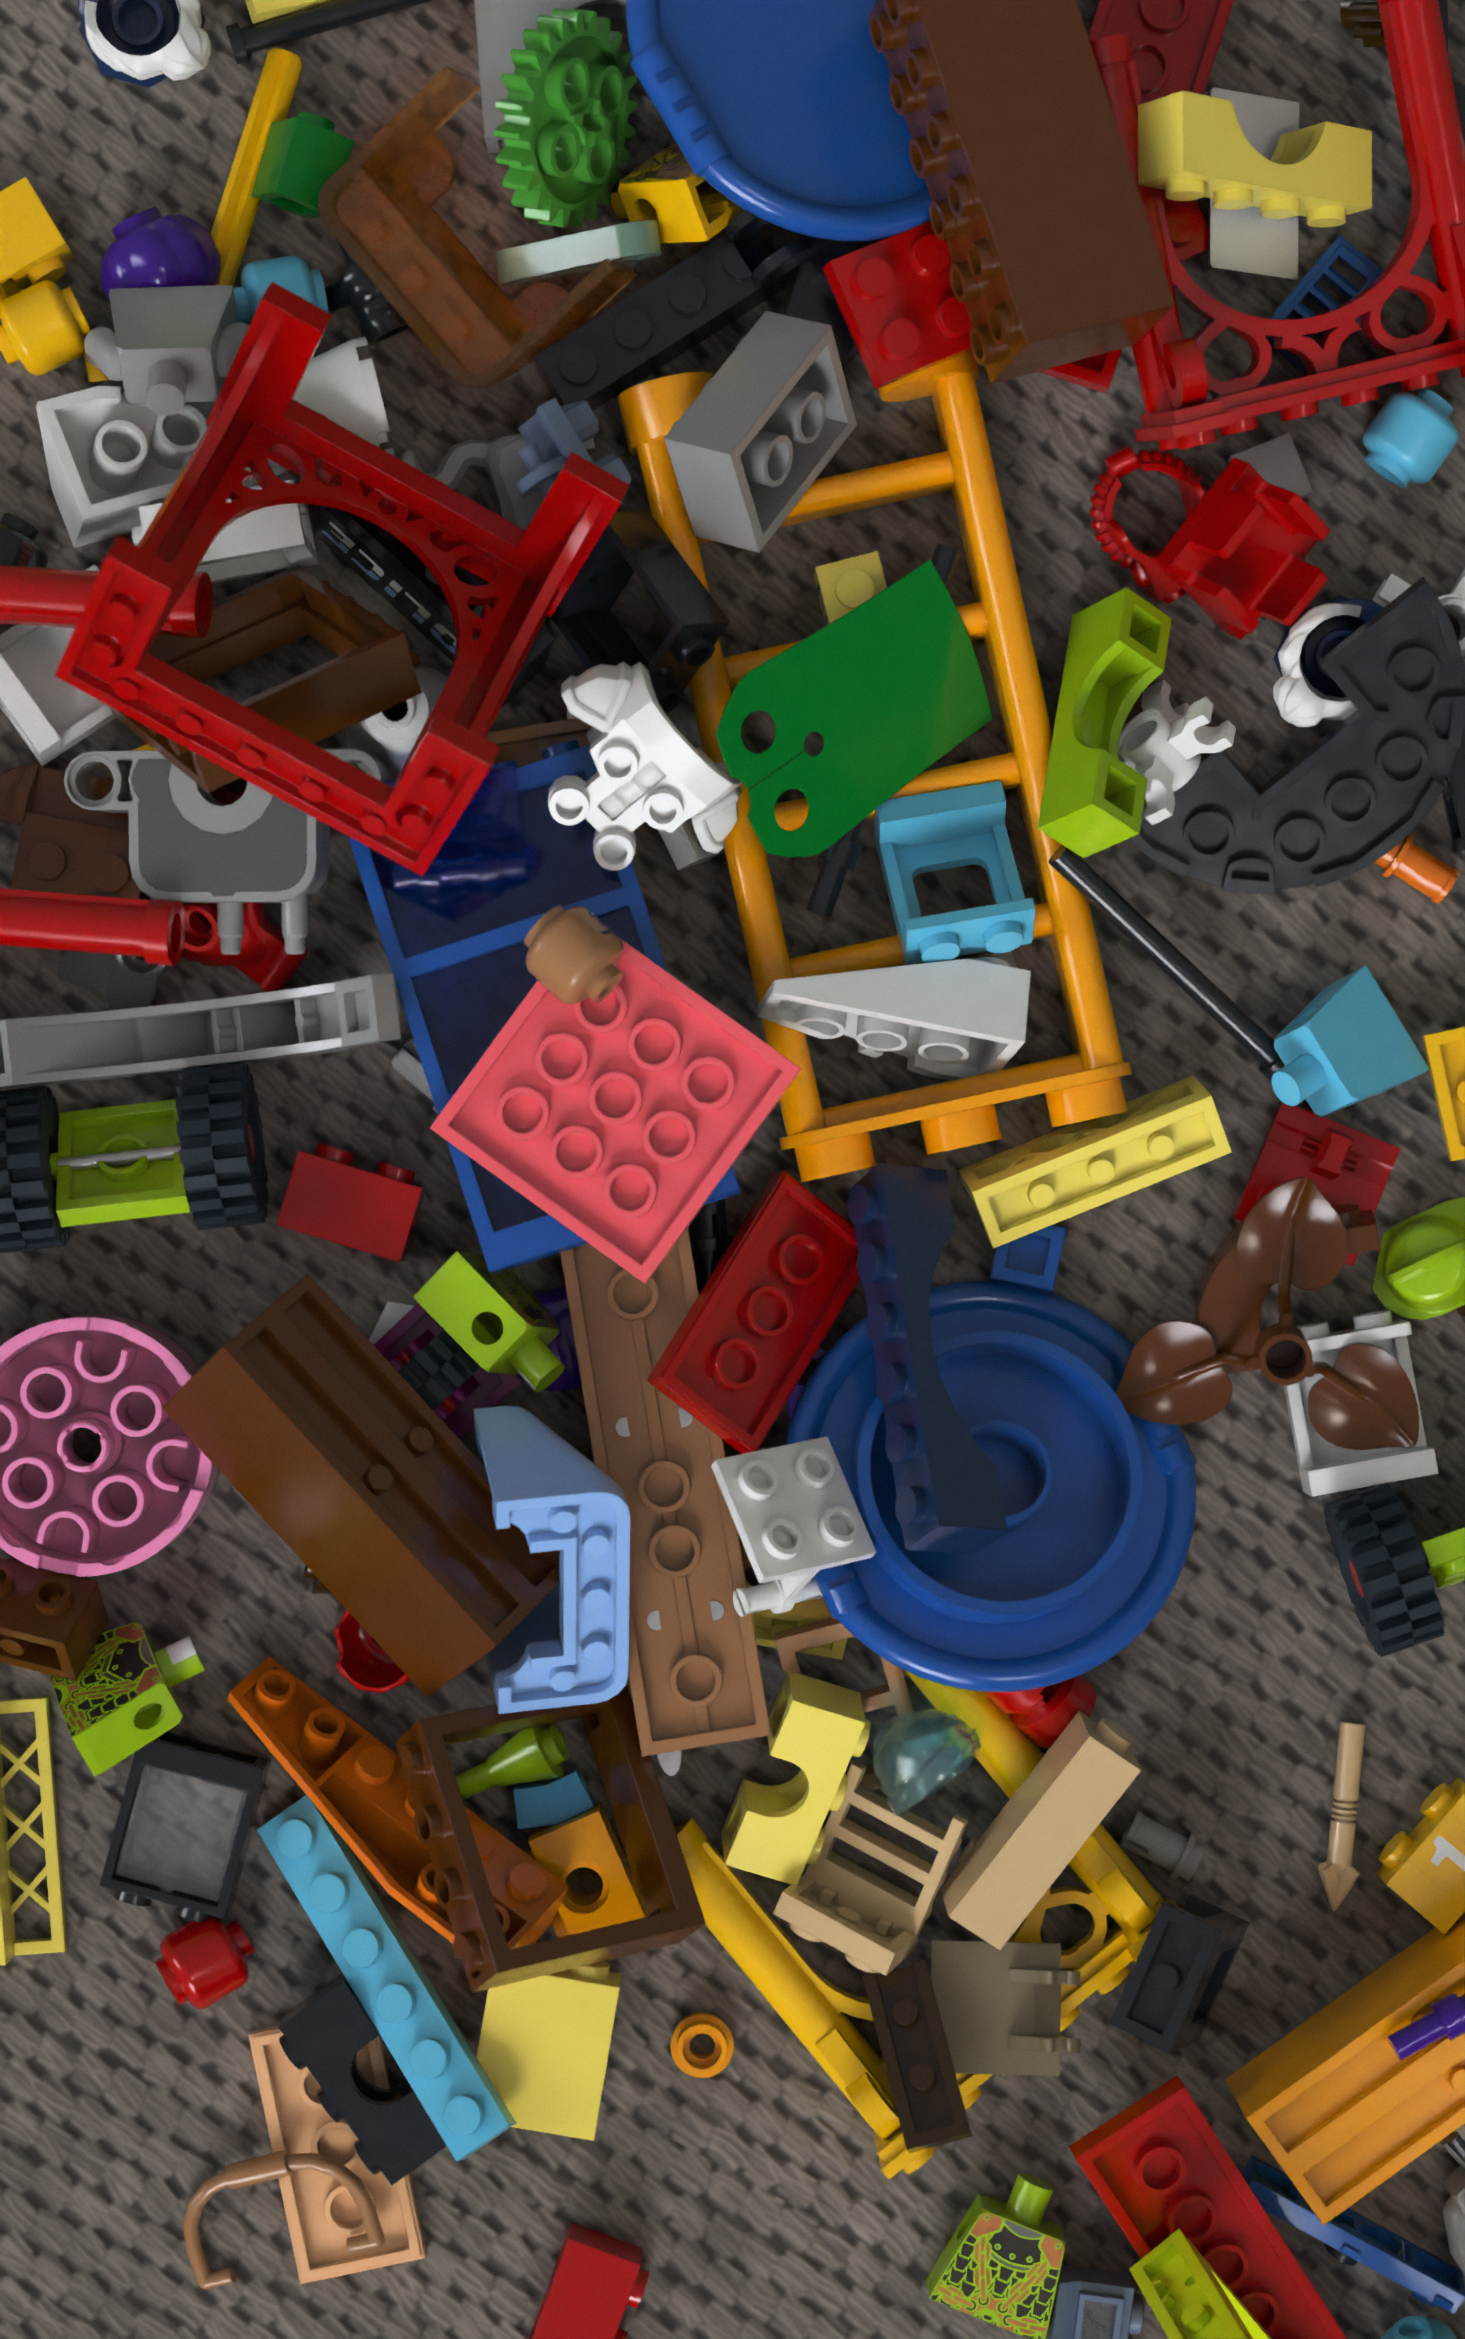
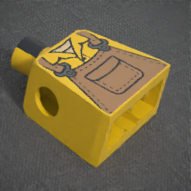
M678 145L661 150L628 176L617 181L611 191L612 208L619 218L629 219L630 222L657 221L660 244L708 241L724 229L734 217L745 210L711 185L707 187L698 186L706 180L702 177H696Z

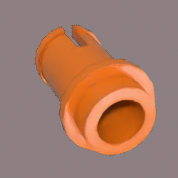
M1411 833L1391 851L1373 862L1382 868L1380 872L1382 876L1388 878L1393 874L1431 898V901L1439 904L1449 893L1460 872L1455 866L1448 865L1413 842L1414 835Z

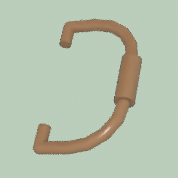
M287 2149L227 2164L224 2172L205 2180L189 2199L182 2224L186 2251L200 2288L208 2290L236 2282V2273L233 2267L211 2272L201 2244L199 2220L203 2207L215 2193L227 2187L235 2190L293 2175L294 2170L312 2169L330 2175L348 2189L358 2207L366 2230L365 2234L347 2238L348 2251L350 2254L380 2247L385 2242V2235L374 2203L360 2178L337 2160L316 2153L291 2154Z

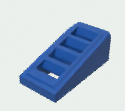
M1339 235L1269 319L1286 320L1291 313L1298 319L1315 316L1316 314L1301 303L1306 295L1326 311L1340 306L1337 301L1316 285L1321 277L1351 300L1377 279L1383 270ZM1338 257L1367 281L1360 290L1331 267ZM1327 330L1318 332L1317 334L1321 336ZM1266 337L1271 347L1274 348L1275 338ZM1275 349L1305 375L1308 374L1304 362L1295 353L1286 349Z

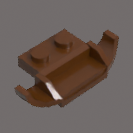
M39 763L12 768L0 774V822L22 826L11 881L12 888L28 891L131 899L144 898V892L139 889L132 878L129 865L128 813H107L81 808L72 802L66 793L64 784L66 769L47 765L41 766ZM91 774L89 780L90 791L96 799H103L112 790L113 781L111 778Z

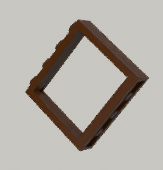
M299 565L213 603L210 627L204 638L159 634L148 654L203 683L306 635L311 636L340 657L246 699L239 704L312 744L422 693L414 670L420 666L419 654L410 649L405 631H398L386 623L378 613L372 614L360 606L352 596L346 597L334 589L327 580H320ZM111 707L112 713L116 718L208 793L241 778Z
M627 1683L619 1694L610 1700L596 1704L504 1714L498 1713L497 1704L419 1719L396 1741L403 1765L398 1770V1773L403 1782L409 1785L416 1808V1833L420 1842L428 1847L435 1870V1895L439 1905L447 1910L455 1936L453 1942L455 1960L462 1959L472 1993L677 1944L706 1923L651 1756L642 1757L634 1705ZM582 1718L646 1917L508 1949L446 1745Z

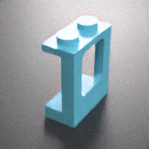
M1001 781L889 799L874 810V841L905 965L950 961L957 956L986 951L1006 953L1018 948L1020 945L1032 944L1036 908L1033 898L1025 899L1005 825L1007 801ZM967 865H980L987 871L995 904L922 917L913 884V878L916 875Z

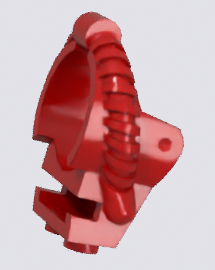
M1125 446L1104 459L1107 470L1099 475L1098 479L1100 481L1098 485L1094 484L1092 489L1095 490L1094 496L1090 497V503H1093L1092 508H1089V516H1093V520L1090 521L1091 528L1096 530L1094 536L1096 541H1101V549L1104 552H1109L1108 557L1113 562L1119 561L1120 567L1124 569L1130 568L1138 587L1147 589L1153 600L1159 602L1163 600L1165 604H1169L1185 594V590L1155 560L1165 547L1154 551L1136 550L1129 541L1122 526L1114 520L1113 506L1116 495L1122 487L1119 479L1137 468L1145 472H1163L1179 488L1184 502V517L1187 518L1208 492L1206 484L1201 483L1203 479L1200 474L1194 473V468L1189 463L1184 464V459L1176 456L1174 458L1173 454L1167 451L1162 454L1159 449H1152L1150 452L1147 449H1140L1138 453H1133L1129 446Z

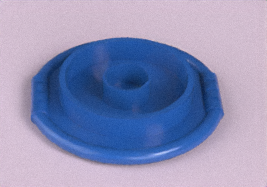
M626 0V23L632 56L630 65L696 177L704 178L712 187L736 205L755 216L786 230L815 238L835 241L880 240L930 221V194L924 177L919 178L915 174L910 161L909 142L911 136L904 115H898L891 103L889 94L891 74L884 52L878 53L875 50L869 33L870 11L877 0Z
M983 1280L953 1282L932 1286L929 1302L930 1332L939 1374L959 1418L975 1443L997 1467L1008 1530L974 1554L905 1550L902 1525L898 1522L895 1513L897 1494L892 1463L886 1455L885 1442L887 1431L882 1401L878 1398L876 1392L877 1368L873 1343L867 1334L866 1316L841 1336L816 1366L795 1406L786 1439V1445L828 1436L877 1552L869 1559L821 1569L814 1576L832 1619H838L852 1635L893 1665L918 1677L945 1686L972 1691L1013 1692L1055 1685L1094 1669L1126 1648L1151 1623L1174 1589L1186 1562L1193 1536L1196 1514L1195 1464L1197 1460L1180 1425L1157 1423L1134 1416L1126 1411L1122 1402L1115 1394L1134 1345L1107 1321L1085 1307L1056 1294Z

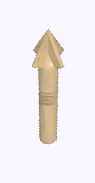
M1340 1721L1333 1788V1798L1336 1800L1332 1801L1335 1807L1331 1808L1334 1813H1331V1817L1334 1819L1330 1820L1327 1859L1318 1865L1321 1880L1334 1912L1338 1909L1361 1874L1352 1866L1356 1823L1353 1820L1357 1818L1354 1816V1814H1357V1810L1354 1808L1358 1807L1355 1801H1358L1366 1724Z

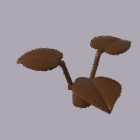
M1298 1177L1270 1190L1253 1206L1240 1228L1237 1240V1255L1244 1275L1256 1284L1268 1285L1279 1283V1322L1266 1327L1259 1334L1255 1344V1353L1246 1355L1223 1352L1216 1355L1213 1337L1204 1327L1181 1319L1158 1323L1141 1335L1133 1346L1115 1391L1127 1412L1144 1420L1164 1424H1193L1207 1420L1219 1413L1231 1399L1233 1392L1232 1383L1226 1371L1221 1367L1227 1364L1247 1367L1250 1371L1261 1368L1267 1379L1275 1384L1284 1386L1296 1384L1305 1377L1321 1374L1324 1377L1314 1383L1309 1391L1307 1410L1313 1427L1326 1441L1335 1446L1353 1450L1413 1447L1416 1445L1419 1432V1415L1415 1393L1406 1372L1392 1354L1374 1344L1355 1342L1348 1344L1339 1352L1333 1367L1325 1362H1313L1312 1351L1304 1334L1297 1327L1293 1326L1290 1299L1291 1285L1302 1290H1316L1326 1286L1342 1271L1348 1254V1237L1344 1224L1338 1213L1310 1178Z

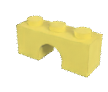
M788 1671L769 1715L771 1735L767 1736L770 1756L789 1761L797 1765L801 1770L790 1781L775 1786L762 1785L743 1779L721 1831L724 1865L787 1884L798 1885L806 1864L813 1866L820 1856L825 1836L824 1828H822L828 1811L836 1812L843 1802L848 1781L845 1771L852 1756L860 1757L863 1754L869 1739L871 1722L865 1719L860 1692Z

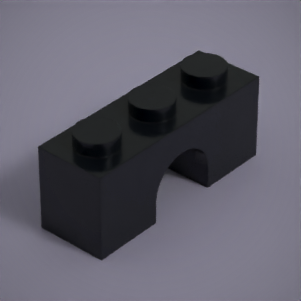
M343 1973L286 2012L278 2027L283 2033V2036L279 2038L283 2051L296 2068L302 2070L307 2067L321 2086L317 2090V2095L324 2109L336 2122H340L343 2119L347 2122L358 2138L354 2142L355 2149L362 2162L373 2174L376 2175L382 2171L390 2184L393 2185L447 2147L409 2082L397 2088L384 2089L374 2086L361 2074L357 2064V2052L380 2034Z

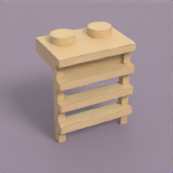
M854 1761L847 1773L848 1781L843 1802L836 1812L831 1811L824 1827V1843L817 1862L813 1866L808 1865L806 1873L800 1878L798 1885L792 1884L782 1891L773 1914L789 1922L791 1930L798 1936L813 1942L823 1941L845 1953L847 1961L856 1968L869 1973L879 1972L886 1976L915 1951L920 1940L918 1939L925 1920L929 1918L934 1907L932 1904L939 1887L945 1882L948 1875L946 1871L953 1855L960 1847L962 1842L961 1836L968 1820L956 1815L953 1817L948 1830L945 1831L859 1785L867 1766ZM850 1805L937 1850L938 1854L933 1865L845 1818ZM836 1838L922 1883L924 1886L919 1898L831 1851Z

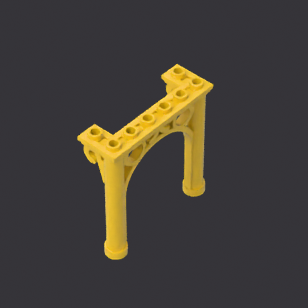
M902 1669L903 1673L913 1680L1007 1797L1011 1799L1045 1755L1041 1749L1011 1721L1010 1714L1000 1710L982 1691L945 1686L918 1677ZM688 1817L681 1821L674 1828L707 1928L873 2129L880 2168L885 2176L890 2180L902 2169L906 2174L919 2169L933 2156L936 2147L913 2153L907 2151L883 2056L879 2057L845 2015L848 2014L856 2018L874 2021L868 1998L846 1992L821 1976L731 1866L724 1865V1858L708 1840V1836L692 1817ZM1101 1823L1068 1863L1088 1889L1076 1886L1049 1888L1007 1941L1043 1943L1040 1930L1045 1911L1048 1908L1075 1903L1084 1906L1090 1911L1092 1925L1088 1934L1083 1939L1078 1940L1073 1947L1061 1950V1970L1080 1971V1985L1061 1984L1060 2032L1079 2016L1081 2010L1078 2008V2005L1096 1990L1101 1995L1110 1992L1128 1976L1130 1969L1127 1965L1132 1961L1136 1963L1161 1903L1168 1901L1177 1906L1171 1897L1166 1900L1163 1899ZM1108 1914L1117 1923L1109 1931H1107L1106 1919ZM956 2073L965 2110L980 2097L982 2091L979 2086L994 2074Z

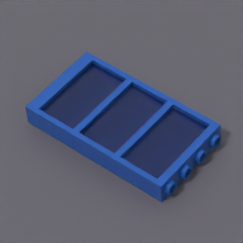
M578 740L555 744L541 752L543 760L519 768L515 760L492 765L423 877L348 836L438 1116L537 982V979L526 968V954L529 948L524 944V940L535 923L553 907L561 905L566 910L573 906H583L590 909L619 938L668 972L632 861L626 868L618 871H611L601 867L596 861L593 852V840L596 829L586 819L575 825H563L557 822L550 814L548 793L549 788L556 779L568 775L577 776L584 781H588L598 772L590 752V744L580 747ZM447 1141L490 1273L495 1275L589 1244ZM733 1167L729 1169L704 1205L741 1193Z

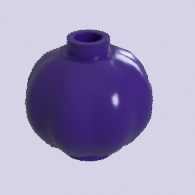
M154 207L127 218L113 228L112 233L117 241L110 245L104 253L101 267L102 288L109 302L110 289L211 286L217 284L221 269L219 250L210 232L193 219L181 214L162 217L158 208Z

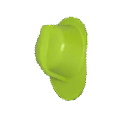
M1465 1197L1442 1202L1397 1223L1382 1235L1373 1292L1386 1308L1404 1318L1426 1320L1442 1316L1465 1305Z

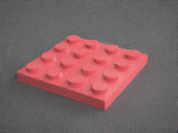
M621 939L624 950L617 968L623 973V977L610 994L597 1003L588 997L576 1004H564L537 980L431 1125L430 1129L646 1285L798 1076L801 1068Z

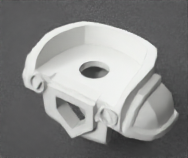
M640 661L632 667L624 662L617 666L599 664L588 669L578 677L573 675L568 677L561 684V696L569 713L593 726L587 732V738L591 743L590 752L598 772L588 781H584L577 776L568 775L556 779L549 788L548 807L551 816L563 825H575L586 819L596 829L593 840L595 859L601 867L611 871L622 870L631 863L636 849V836L633 831L644 822L655 829L672 833L687 819L691 818L703 850L714 854L719 853L724 848L725 837L731 832L738 819V799L742 792L740 786L742 782L736 777L729 776L724 761L714 763L700 747L695 748L678 731L658 703L647 668Z

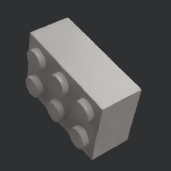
M765 311L748 334L740 340L736 349L716 374L707 381L704 389L681 418L672 425L664 440L694 536L760 553L857 426L831 325Z

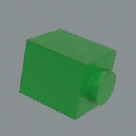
M299 112L297 117L272 122L251 196L307 219L333 215L355 141L335 133V123L331 120L310 112Z

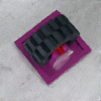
M419 1303L374 1344L377 1350L459 1439L474 1426V1409L495 1407L522 1381L516 1374L491 1373L481 1368Z

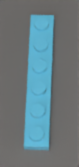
M305 1795L257 1829V1832L456 2162L466 2159L515 2125L514 2118L347 1844L309 1797Z

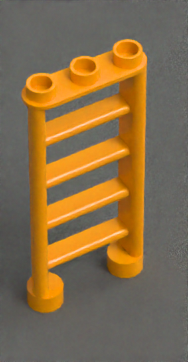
M972 350L878 388L880 399L886 402H902L931 396L943 452L816 479L780 527L952 491L976 601L956 606L971 642L984 639L1009 753L923 771L889 799L1001 781L1003 790L1017 789L1041 903L1035 905L1033 940L1049 936L1074 1054L822 1109L806 1034L761 1018L766 1043L801 1068L798 1076L779 1100L787 1135L779 1138L781 1151L794 1148L801 1182L875 1167L876 1160L869 1131L920 1121L927 1155L1002 1139L995 1104L1045 1093L1052 1128L1128 1111L1120 1077L1132 1074L1130 1061L1124 1062L1090 904L1077 889L1049 864L1051 856L1063 845L1037 829L1053 734L976 386V380L980 377V372ZM700 371L669 375L640 383L621 392L617 400L629 453L639 458L651 515L709 592L699 545L715 541L694 536L664 440L672 425L681 418L704 389L707 381L715 375L713 372ZM720 638L718 639L713 655L700 666L688 684L702 750L714 763L724 761L717 741L716 731L723 710L736 685L753 668L800 641L723 657ZM741 783L742 792L738 799V819L731 832L725 837L724 850L758 1004L774 980L905 966L898 935L789 958L767 854L747 818L750 810V798L747 788ZM806 797L775 804V819L782 829L793 831L805 822L808 815ZM874 811L866 817V820L874 819Z

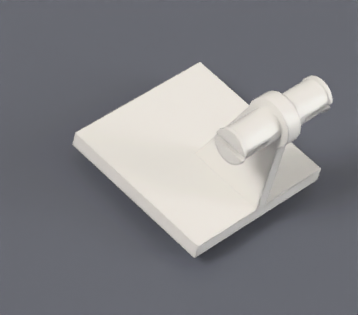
M828 1436L716 1459L711 1465L760 1584L743 1589L738 1588L734 1591L733 1605L740 1616L744 1617L747 1614L769 1609L775 1614L785 1613L792 1610L794 1603L820 1599L822 1594L814 1579L819 1570L869 1559L877 1553Z

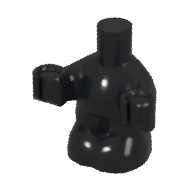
M361 230L348 233L337 240L348 264L345 266L338 281L325 288L327 306L330 313L332 314L351 305L360 323L361 335L366 337L368 346L376 345L418 325L422 319L416 308L408 301L401 285L402 281L420 273L411 252L407 250L394 256L371 253Z

